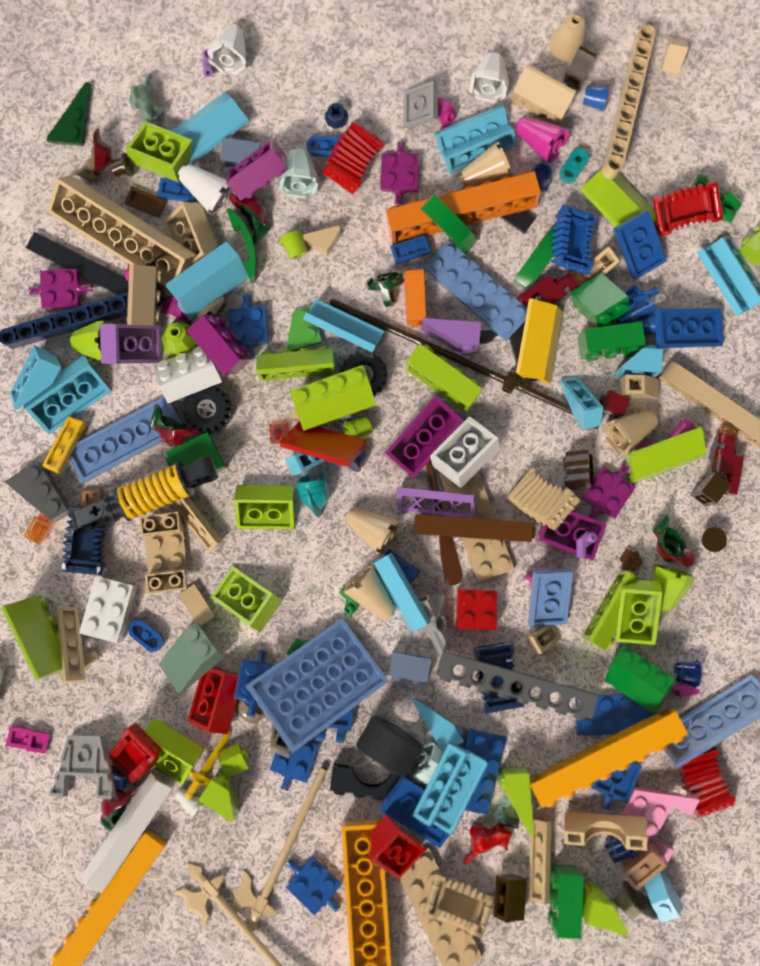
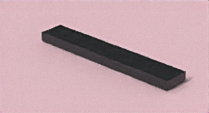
M36 232L32 234L25 247L27 250L64 269H78L80 277L116 295L129 292V281H126L125 277Z

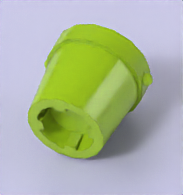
M300 229L289 232L279 238L278 243L284 247L290 260L307 254L303 238L304 232Z
M365 416L351 422L345 421L343 424L344 432L347 435L365 439L373 433V428Z

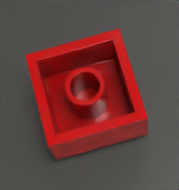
M456 589L455 628L496 630L497 591Z

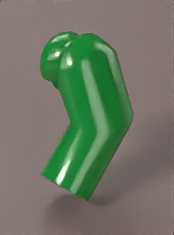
M343 588L339 593L346 599L344 612L347 615H352L356 613L358 603L347 596Z

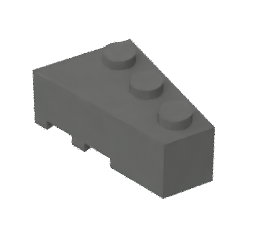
M36 461L4 481L49 520L57 522L68 515L71 506L49 470L42 467V462Z

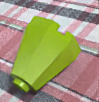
M183 320L168 325L161 337L164 351L167 355L176 357L180 353L189 352L199 346L186 331L192 324Z
M97 321L73 332L70 337L71 347L75 352L101 360L100 324L114 323Z
M662 564L653 565L652 581H660L663 591L661 612L667 613L668 610L673 611L694 583L695 577L692 574L677 568H666V565Z

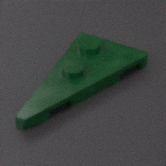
M90 82L84 83L46 137L48 143L83 146L92 87Z

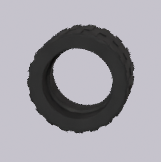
M376 715L371 717L356 742L357 748L367 757L401 776L408 775L423 750V745L409 733Z

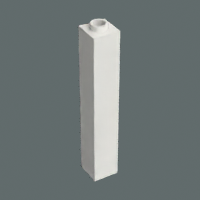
M153 773L149 774L82 873L84 886L90 891H104L172 790L167 780Z

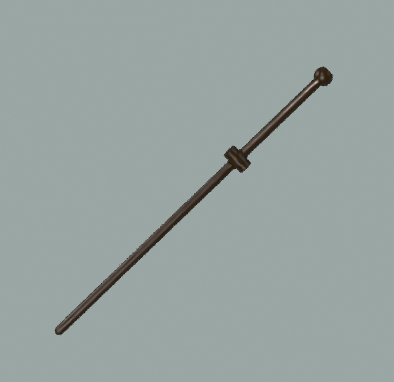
M332 298L329 300V304L337 309L417 345H428L434 350V353L503 384L501 389L506 393L512 394L513 390L516 389L573 415L568 404L519 383V375L514 372H509L507 376L501 375Z

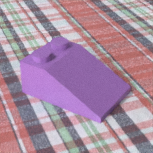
M423 318L421 331L456 352H461V355L472 356L479 347L481 322Z
M100 324L101 363L129 364L159 363L161 361V325Z

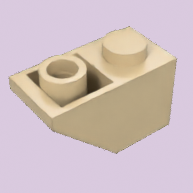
M624 375L620 379V395L627 398L658 399L659 379L646 375Z

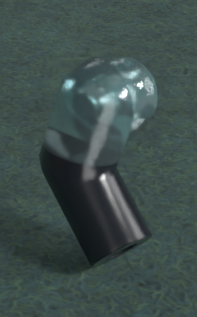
M496 805L494 816L499 824L519 829L520 819L509 817L504 805Z

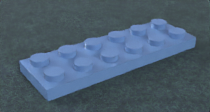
M449 240L423 266L427 273L505 342L525 323L527 308Z
M162 397L77 442L69 459L81 482L86 483L163 442L159 433L151 427V417L154 412V405L158 404L162 409L163 416L171 417L179 424H182L172 403H167L165 397Z
M750 675L681 717L680 720L688 734L684 736L685 739L676 744L672 742L666 745L667 748L663 750L675 767H681L760 718V683L753 675Z

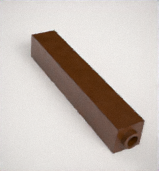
M415 514L414 535L530 543L532 539H535L536 527H533V522Z

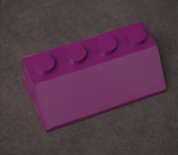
M434 395L382 454L414 479L431 459L430 455L464 420Z

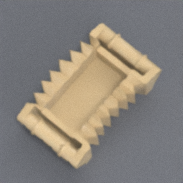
M533 468L506 498L522 514L525 513L526 517L529 516L531 520L536 519L537 523L542 522L543 526L547 524L552 530H556L580 502V499L570 489L567 488L563 491L562 487L558 488L557 485L554 487L552 483L549 484L548 480L545 481L540 474H537Z
M435 874L434 880L430 885L431 892L428 894L429 898L424 903L425 911H423L422 915L433 920H443L454 924L461 930L466 931V933L483 939L494 897L483 894V891L477 890L471 884Z

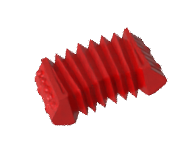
M355 120L351 122L348 129L344 131L336 142L337 144L333 147L334 151L330 153L331 157L327 160L329 163L322 171L329 180L334 181L352 195L362 183L360 179L364 177L363 173L366 172L364 169L368 167L367 164L371 162V159L384 146L383 140H380L377 135L366 130L363 125Z
M718 181L705 182L704 186L699 183L698 187L692 184L691 188L685 185L683 190L678 187L676 192L671 189L670 195L664 193L663 197L657 195L652 198L659 236L672 234L673 229L678 231L679 226L682 228L684 224L689 226L690 222L695 225L696 221L701 224V222L706 223L707 219L713 223L724 219Z
M136 722L131 724L120 735L119 742L108 751L111 765L124 777H127L131 785L143 777L157 763L161 756L160 753L163 751Z
M715 746L678 768L682 770L678 775L682 777L680 782L685 784L682 789L688 792L686 796L695 795L699 797V802L694 810L697 818L709 816V814L723 809L726 810V808L734 806L736 802L735 796L728 792L730 790L727 787L728 784L723 782L725 778L720 776L722 771L718 769L721 766L717 765L720 760L715 758L719 752Z

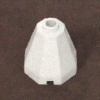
M227 25L209 45V63L220 72L225 73V69L232 70L231 74H238L246 68L247 59L244 33L238 25Z
M493 52L487 54L473 72L469 91L475 93L476 99L493 103L497 102V99L500 97L501 100L505 99L509 81L505 60L500 54Z

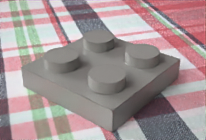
M431 81L404 91V127L406 129L438 120L437 82Z

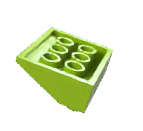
M42 595L33 596L0 607L35 680L50 677L63 671L59 631L56 626L58 621L53 614H50L48 610L50 605Z

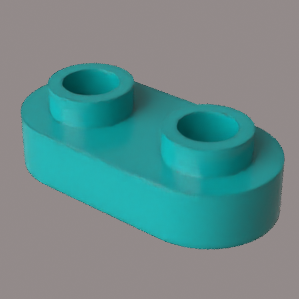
M577 148L571 152L559 172V178L563 183L571 184L576 181L589 160L586 150ZM575 158H580L581 162H577ZM565 173H570L571 177H567Z

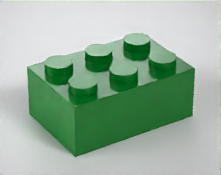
M642 321L584 329L577 338L581 360L586 359L587 362L597 361L599 357L614 359L617 355L624 354V357L634 356L646 344Z
M553 864L552 870H550L552 891H550L549 904H551V911L547 913V922L550 924L551 931L554 932L556 938L582 940L584 876L576 865Z

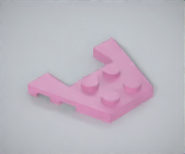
M634 787L631 797L620 816L646 817L647 844L652 841L665 855L666 863H668L674 848L657 840L656 837L671 807L692 815L699 802V797L695 795L684 796L681 793L674 792L673 794L663 793L660 790Z

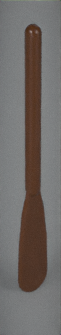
M430 459L426 464L431 491L439 492L434 467ZM440 503L438 506H439V507L442 509V511H443L442 503ZM439 537L440 556L445 581L450 585H457L462 580V571L451 537Z

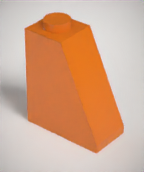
M424 269L404 271L406 323L411 325L412 328H418L422 326V319L426 318Z

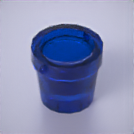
M539 163L530 172L535 171L538 185L542 192L544 190L547 191L551 184L552 169L546 163Z
M699 660L675 662L674 678L677 682L690 684L694 688L700 686L702 667Z
M616 837L604 845L614 864L637 856L635 850L626 849L624 844Z

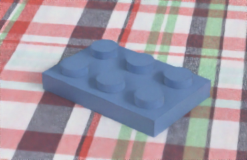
M570 568L533 571L528 615L530 627L567 624L573 571Z

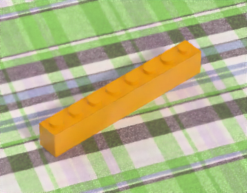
M150 829L141 834L136 842L137 845L133 850L131 849L110 883H108L103 892H99L101 894L97 900L94 898L86 908L89 911L85 917L82 915L74 925L77 928L73 934L70 932L62 942L65 945L61 951L58 949L50 959L53 962L51 966L82 965L168 842Z

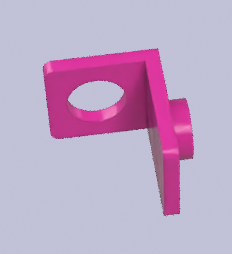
M168 295L160 312L170 314L181 321L184 320L191 324L192 320L189 321L179 309L177 299L174 296Z

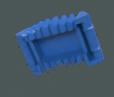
M563 204L556 214V219L558 220L554 222L557 226L553 229L557 232L552 234L556 239L551 241L555 244L551 247L555 250L551 254L555 257L551 262L564 269L567 268L589 275L594 263L589 259L592 257V255L588 254L592 251L589 247L593 246L589 242L593 240L590 237L594 235L592 232L595 230L592 227L598 222L597 216L588 211L577 209L574 206L571 207Z

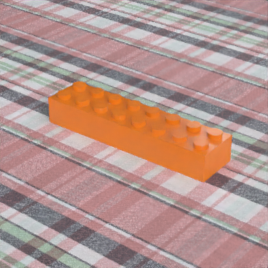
M526 171L515 177H503L496 182L487 181L480 186H468L461 191H448L437 198L467 226L537 208L541 191L535 171L530 173ZM431 196L422 201H410L407 205L403 206L394 205L386 210L387 226L392 245L425 234L429 236L443 232L420 210Z

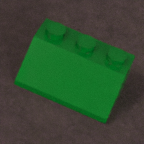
M624 645L612 661L604 680L654 715H656L677 683L674 677Z

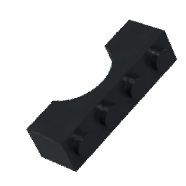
M333 763L330 791H334L333 794L336 795L351 793L357 798H365V795L373 796L374 800L383 801L402 776L391 772L383 782L367 784L357 777L353 766Z

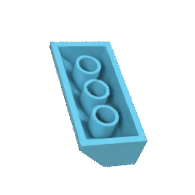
M83 355L64 368L59 378H55L52 385L23 406L49 435L64 425L68 416L74 418L111 392L96 368Z

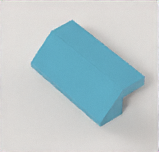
M224 92L171 132L193 140L189 164L192 165L223 142V138L230 137L250 121L232 97Z
M502 104L434 132L438 150L449 174L468 166L496 142L500 143V146L497 148H502L503 151L517 146L514 128L508 124L505 107Z
M729 235L722 237L711 246L702 248L697 252L736 316L760 304V284Z
M226 241L169 281L166 287L177 299L179 309L191 321L207 305L224 297L249 277L239 255Z
M318 299L314 300L310 311L306 312L303 320L370 352H375L385 333L384 330Z
M390 553L372 562L371 565L376 569L408 630L414 632L431 623L393 554Z
M449 743L412 816L429 827L436 825L452 835L489 762L471 751Z

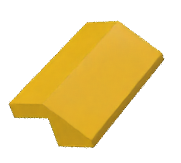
M529 299L516 373L522 378L538 379L544 384H551L563 311L557 305Z

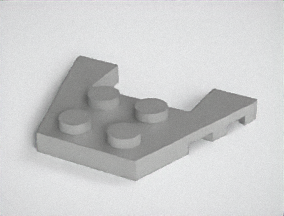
M68 735L60 758L62 763L59 771L55 773L54 779L56 781L54 787L50 788L49 796H68L70 775L97 776V798L116 799L117 795L105 736Z

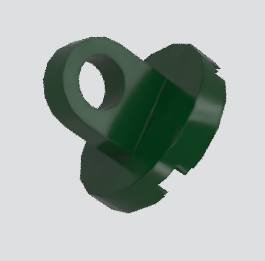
M402 273L379 274L375 280H373V277L369 278L366 281L368 290H381L384 306L392 307L395 303L393 287L402 284L404 278Z

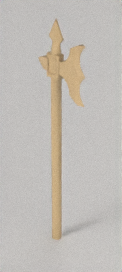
M320 767L262 893L258 894V896L254 895L251 887L252 878L244 870H242L243 881L241 885L232 890L234 899L231 907L236 913L243 907H252L250 919L244 922L253 932L258 929L257 920L263 914L266 916L278 915L273 905L268 903L270 900L268 897L325 777L327 769Z
M187 863L190 878L196 879L201 884L200 888L202 890L193 892L188 888H183L175 891L172 895H179L185 899L187 912L196 913L201 918L202 929L207 925L210 916L206 906L207 900L209 898L211 901L214 899L271 966H283L220 894L221 889L219 887L222 885L225 875L217 876L213 880L210 877L207 879L202 874V867Z

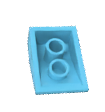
M36 345L33 346L9 393L14 409L18 410L52 385L55 378H59L62 368L55 353Z

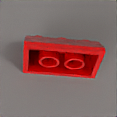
M213 667L198 681L187 721L207 732L228 735L238 700L234 699L238 674L217 667Z
M387 814L379 819L372 829L369 860L397 879H400L427 850L412 832Z

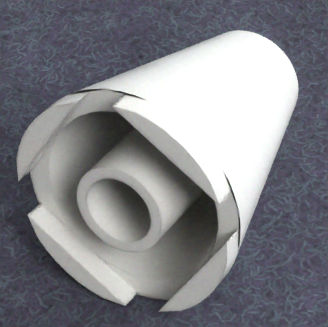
M183 165L178 172V175H180L179 180L211 215L217 212L218 208L216 206L223 203L231 191V188L226 183V179L194 165Z

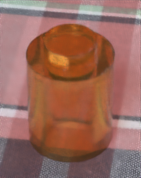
M39 514V516L34 515L23 537L41 545L52 524L46 516Z

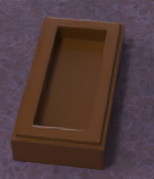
M132 186L124 203L127 206L160 218L167 202L162 198Z

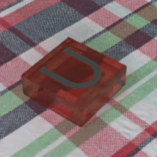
M288 423L269 425L270 444H280V441L289 432Z

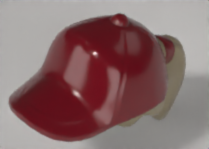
M96 128L93 134L94 146L91 149V157L86 161L83 169L73 171L71 173L72 176L96 181L100 176L101 170L107 168L110 161L113 160L112 149L101 141L99 128Z

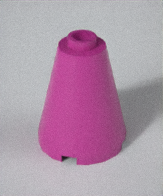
M525 116L520 118L516 124V133L548 164L557 159L560 155L558 150L561 146L565 147L569 138V131L566 128Z

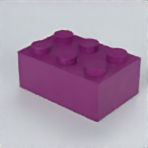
M272 138L228 171L226 183L240 201L244 198L249 199L256 193L255 190L259 187H266L271 182L270 179L285 173L287 155L275 139Z
M202 315L186 331L223 375L237 374L252 360L250 351L244 345L241 346L237 341V335L226 328V322L220 316Z
M571 511L556 530L550 529L547 524L543 526L541 522L535 541L576 556L577 539L585 532H594L597 535V540L586 548L587 558H582L587 561H594L607 524Z

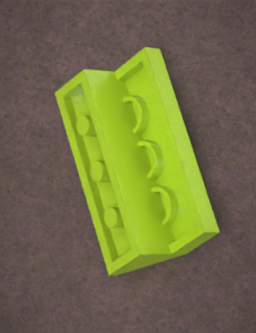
M601 169L580 189L615 227L644 210L650 212L653 224L657 221L655 211L620 174L615 179H607L603 176Z
M702 427L629 453L626 461L632 472L629 476L631 484L702 459L707 453Z

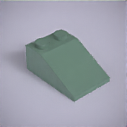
M196 622L180 635L159 663V666L180 695L226 656L206 628Z

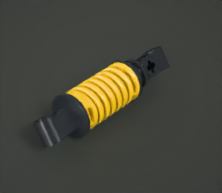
M204 457L186 466L181 461H178L173 466L167 467L166 470H159V474L154 472L152 476L147 475L145 479H138V482L133 481L131 484L128 483L122 487H115L113 496H106L104 500L82 509H77L71 513L75 533L85 534L110 522H118L123 517L128 522L133 521L140 515H145L147 512H152L174 501H179L181 498L194 496V488L215 481L218 478L213 458Z

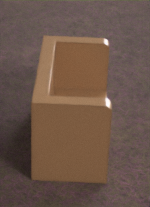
M650 841L647 844V851L639 850L622 865V876L637 891L667 867L665 855Z

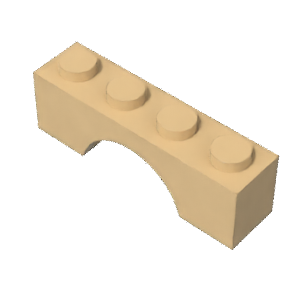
M565 812L564 844L585 846L587 841L593 836L609 834L618 838L626 849L647 851L646 817Z

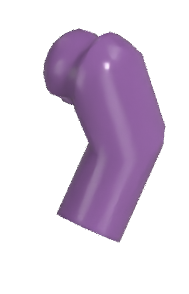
M205 49L202 52L204 57L202 60L203 73L206 77H211L213 74L212 65L209 63L208 49Z
M585 532L577 539V558H587L586 548L597 540V535L594 532Z

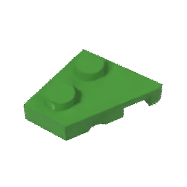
M311 306L293 311L287 350L293 352L322 343L318 327L303 320L305 313L310 311Z

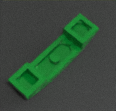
M434 194L421 207L420 210L465 255L478 241L469 228Z
M228 208L226 210L234 232L242 231L250 259L243 262L249 280L253 284L256 281L258 266L255 246L242 219L231 208Z
M554 224L514 279L526 289L533 286L553 258L551 254L555 250L551 247L555 244L551 241L556 239L552 234L557 232L553 229L557 224Z

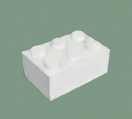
M200 346L189 352L180 353L171 359L162 360L154 365L158 386L167 403L222 382L218 368Z
M469 416L430 455L432 465L458 487L462 488L500 449L499 439Z
M95 576L79 633L114 643L122 642L138 585L103 576Z

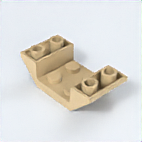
M179 512L139 516L141 536H145L148 574L145 575L147 594L186 590L188 564L184 529Z

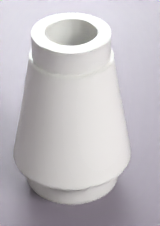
M183 787L177 792L175 797L186 813L195 817L202 810L204 804L199 802L200 798L194 794L191 799H186L185 793L188 790Z

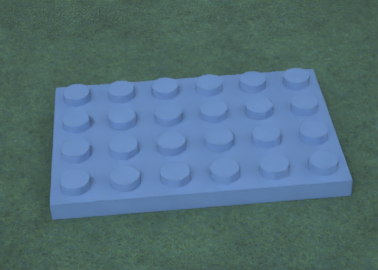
M342 618L247 684L246 687L291 752L294 753L388 683L389 680Z

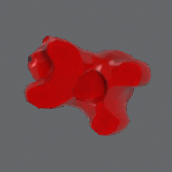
M475 823L469 830L472 851L465 857L464 864L467 865L478 854L486 853L496 846H502L508 851L512 832L506 830L508 827L501 826L499 823H496L490 829H487L482 823Z

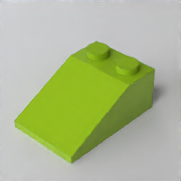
M234 566L230 568L210 597L260 633L283 601Z
M524 766L501 768V773H498V785L501 787V790H504L528 833L532 836L534 835L529 772Z

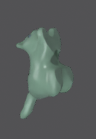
M150 72L145 77V84L131 86L129 97L130 106L133 109L139 108L143 122L151 123V120L157 122L161 115H163L162 111H164L163 107H157L153 102L150 89L152 74Z

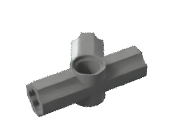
M429 594L418 597L431 623L421 628L422 631L429 633L437 653H442V650H450L452 644L445 630L446 619L444 617L449 598L440 594H433L432 597Z

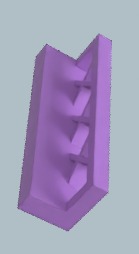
M397 487L396 495H399L397 510L474 518L476 496ZM403 496H411L415 503L411 507H402ZM425 498H430L434 504L428 510L424 509L420 504ZM444 500H448L453 506L448 512L442 511L438 506ZM463 502L471 503L470 514H462L457 507Z

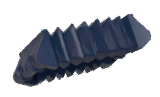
M71 506L69 509L68 517L71 518V513L77 509H82L83 507ZM72 520L66 521L70 526L64 528L69 533L62 535L67 539L62 542L66 546L61 549L66 553L62 556L66 559V561L62 562V572L101 576L105 569V564L101 561L105 558L101 555L104 553L101 548L105 546L101 542L105 541L103 536L107 535L104 532L108 530L105 527L106 525L85 534H76Z
M513 641L474 647V657L479 661L513 670L512 668L515 667L512 664L515 661L512 659V656L515 654ZM477 670L479 674L475 678L480 680L483 676L482 671ZM495 676L492 679V685L498 686L502 682L501 676ZM513 682V683H512V685H511L512 691H518V690H519V688L516 687V686L518 685V683H516V682ZM478 690L479 693L483 694L481 699L485 701L483 706L486 714L525 707L523 703L517 702L515 697L509 696V699L497 696L498 692L490 690V693H484Z

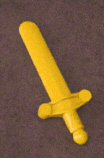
M228 731V735H223L200 772L194 769L190 771L189 775L194 781L185 793L186 799H191L200 785L208 786L211 779L206 777V775L217 760L218 752L224 749L231 738V731Z

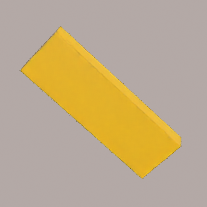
M70 416L67 417L42 464L44 469L61 475L87 425L84 421Z

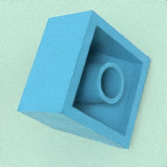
M653 345L645 346V348L641 349L614 372V376L646 375L653 378L662 372L663 349H657V346Z

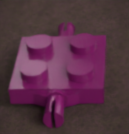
M400 141L397 142V152L382 153L380 191L394 193V204L398 205V198L399 205H402V194L418 192L419 153L404 152L405 142L403 141L401 143Z
M78 269L40 271L39 287H29L28 290L31 291L28 292L30 295L40 294L41 309L76 308L81 306L80 298L82 292H93V289H91L93 285L81 284Z
M622 464L617 473L611 472L605 467L601 468L595 477V489L587 490L582 497V500L589 503L593 508L589 515L590 518L596 520L600 513L612 519L617 517L636 488L623 478L629 469L628 466L624 469L626 465Z

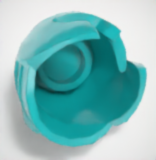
M320 473L321 480L310 481L309 476L305 475L296 484L302 503L310 508L316 517H320L323 514V506L329 499V487L324 473Z

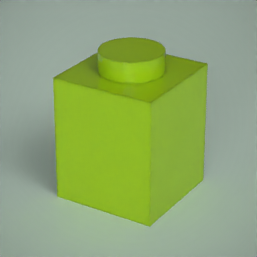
M240 743L218 752L219 765L226 778L249 769L247 760H250V756L246 748L242 749Z

